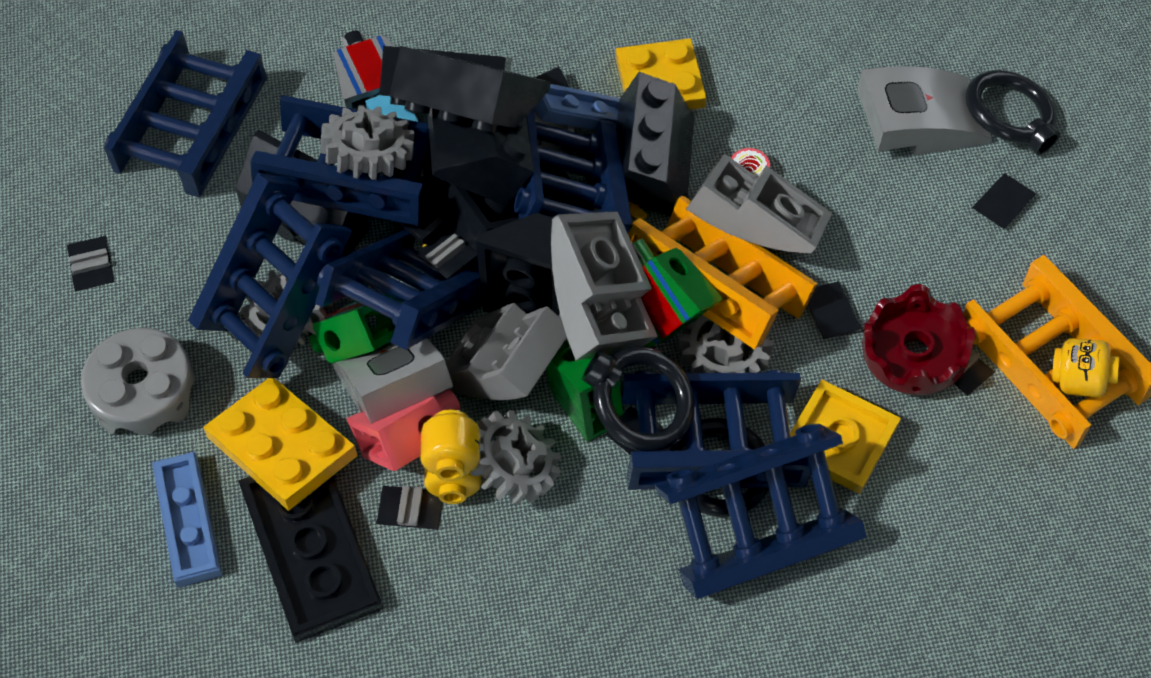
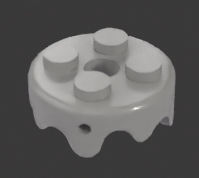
M131 328L117 332L103 340L86 359L81 375L82 393L88 407L99 424L111 434H115L118 428L134 431L139 435H149L166 422L179 423L183 421L188 415L190 408V390L192 384L196 382L191 361L181 343L171 335L151 328ZM135 370H145L148 372L146 378L140 383L129 384L125 382L127 376Z

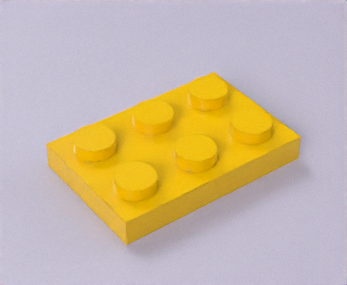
M274 378L266 379L203 427L210 441L288 511L358 456L354 444Z

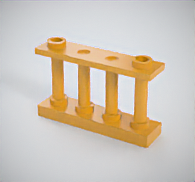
M684 196L678 198L666 228L661 231L641 218L633 221V226L628 233L631 243L643 238L655 257L674 248L680 249L723 298L722 301L703 315L754 350L763 344L777 316L778 308H782L799 319L818 284L760 245L730 235L703 221L686 209L691 200ZM679 240L680 242H682L683 244L690 247L696 252L692 253L676 241ZM709 263H714L730 275L727 276ZM744 285L749 286L750 288L764 296V298H760L759 296L745 288Z
M1042 255L1031 262L1022 284L1025 289L987 313L973 299L966 304L963 315L969 327H974L975 329L973 344L979 346L1048 421L1053 433L1057 437L1065 439L1075 449L1081 445L1091 427L1087 418L1123 394L1128 395L1138 406L1151 398V363L1045 255ZM1033 303L1041 304L1053 319L1018 342L1014 343L999 327L1000 324ZM1064 332L1070 334L1073 338L1103 340L1109 344L1111 356L1120 357L1118 384L1109 383L1107 392L1102 397H1087L1073 406L1058 390L1059 383L1052 382L1053 369L1043 374L1027 356Z

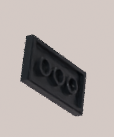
M249 476L238 480L295 643L383 610L382 602L333 476L289 511L252 477Z

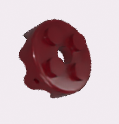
M915 284L910 286L903 294L893 298H882L876 304L869 320L865 321L862 340L863 357L871 373L888 388L905 394L929 395L943 391L953 385L963 375L970 360L975 339L974 327H969L957 303L944 304L938 302L932 297L930 289L926 285ZM910 340H919L925 343L928 349L922 353H914L906 348L905 343Z

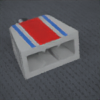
M354 30L343 36L342 44L344 47L337 49L333 56L343 105L346 108L358 110L360 105L367 109L365 100L380 95L383 46H394L385 36L380 35L366 40L361 31Z

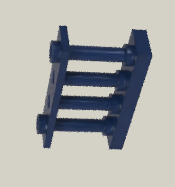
M176 30L168 44L162 46L159 59L117 128L106 139L104 149L113 172L121 174L131 157L173 169L180 176L185 194L200 198L267 80L261 54L246 50L239 64L236 63L234 66L198 57L189 53L183 32ZM183 69L228 81L223 92L217 95L175 84ZM166 98L212 110L206 121L200 125L158 113ZM149 127L194 140L188 152L182 155L140 143Z
M285 95L281 96V128L285 135L276 154L255 151L250 161L252 184L257 173L289 177L299 185L292 201L416 226L419 225L423 207V184L416 181L424 160L431 161L427 123L397 118V121L407 120L409 122L408 130L414 131L413 158L406 161V169L402 170L399 179L377 175V178L372 180L368 173H362L357 179L353 178L352 170L348 169L345 172L339 173L337 172V166L327 164L325 162L326 154L320 153L317 162L293 158L302 136L321 139L322 124L329 123V116L331 114L342 117V109L346 107ZM347 108L351 110L353 113L357 112L356 109Z
M533 108L526 116L534 172L519 189L515 198L514 212L519 214V219L534 213L552 217L560 214L618 212L628 234L633 225L615 123L600 119L594 133H589L585 136L536 122ZM537 139L581 151L586 159L538 146ZM540 164L585 176L586 181L590 182V185L541 172ZM543 190L587 201L590 203V207L594 208V211L544 198Z
M257 173L188 321L197 330L229 331L252 353L243 371L247 378L279 379L316 305L315 302L319 292V287L317 286L318 276L326 264L342 256L352 230L347 226L322 223L312 224L291 205L299 185L289 177ZM282 221L306 241L297 263L273 243ZM264 258L288 279L278 300L255 280ZM246 295L270 316L261 336L238 316Z
M403 230L326 264L317 279L319 292L315 304L323 308L347 296L393 319V325L396 327L391 343L407 350L482 307L479 268L472 266L462 272L457 271L446 279L416 254L418 251L413 249L416 238L408 231ZM367 286H370V287H372V288H374V289H376V290H378V291H380V292H382V293H384V294H386V295H388V296H390V297H392V298H394V299H396V300H398V301H400V302H402V303H399V302H397V301H395V300H393V299H391V298H389V297H387V296H385V295H383V294H381V293H379V292H377V291H375V290H373V289H371V288H369V287H367Z
M771 370L765 373H685L692 386L695 399L693 420L684 435L686 450L632 451L627 470L628 490L656 489L655 484L666 481L667 476L674 471L691 468L695 471L752 451L751 448H748L743 404L768 403L773 442L791 437L786 403H793L801 382L800 373H785L780 370ZM639 371L634 374H624L621 388L622 405H637L639 432L657 433L655 404H677L676 395L671 383L662 373ZM699 404H725L730 450L708 451L704 448ZM807 457L782 465L788 488L806 487L811 475ZM764 472L739 480L741 488H768Z
M821 424L806 425L797 429L795 436L695 471L691 468L674 471L667 476L666 481L655 484L657 493L670 505L679 502L694 559L690 565L678 570L683 586L696 599L867 538L863 521L846 509L839 508L824 450L843 444L840 434ZM807 457L821 513L817 515L818 519L800 524L797 523L782 465ZM764 472L779 528L775 531L776 534L759 540L754 537L739 480ZM722 487L737 543L733 546L734 549L717 555L711 551L697 495Z

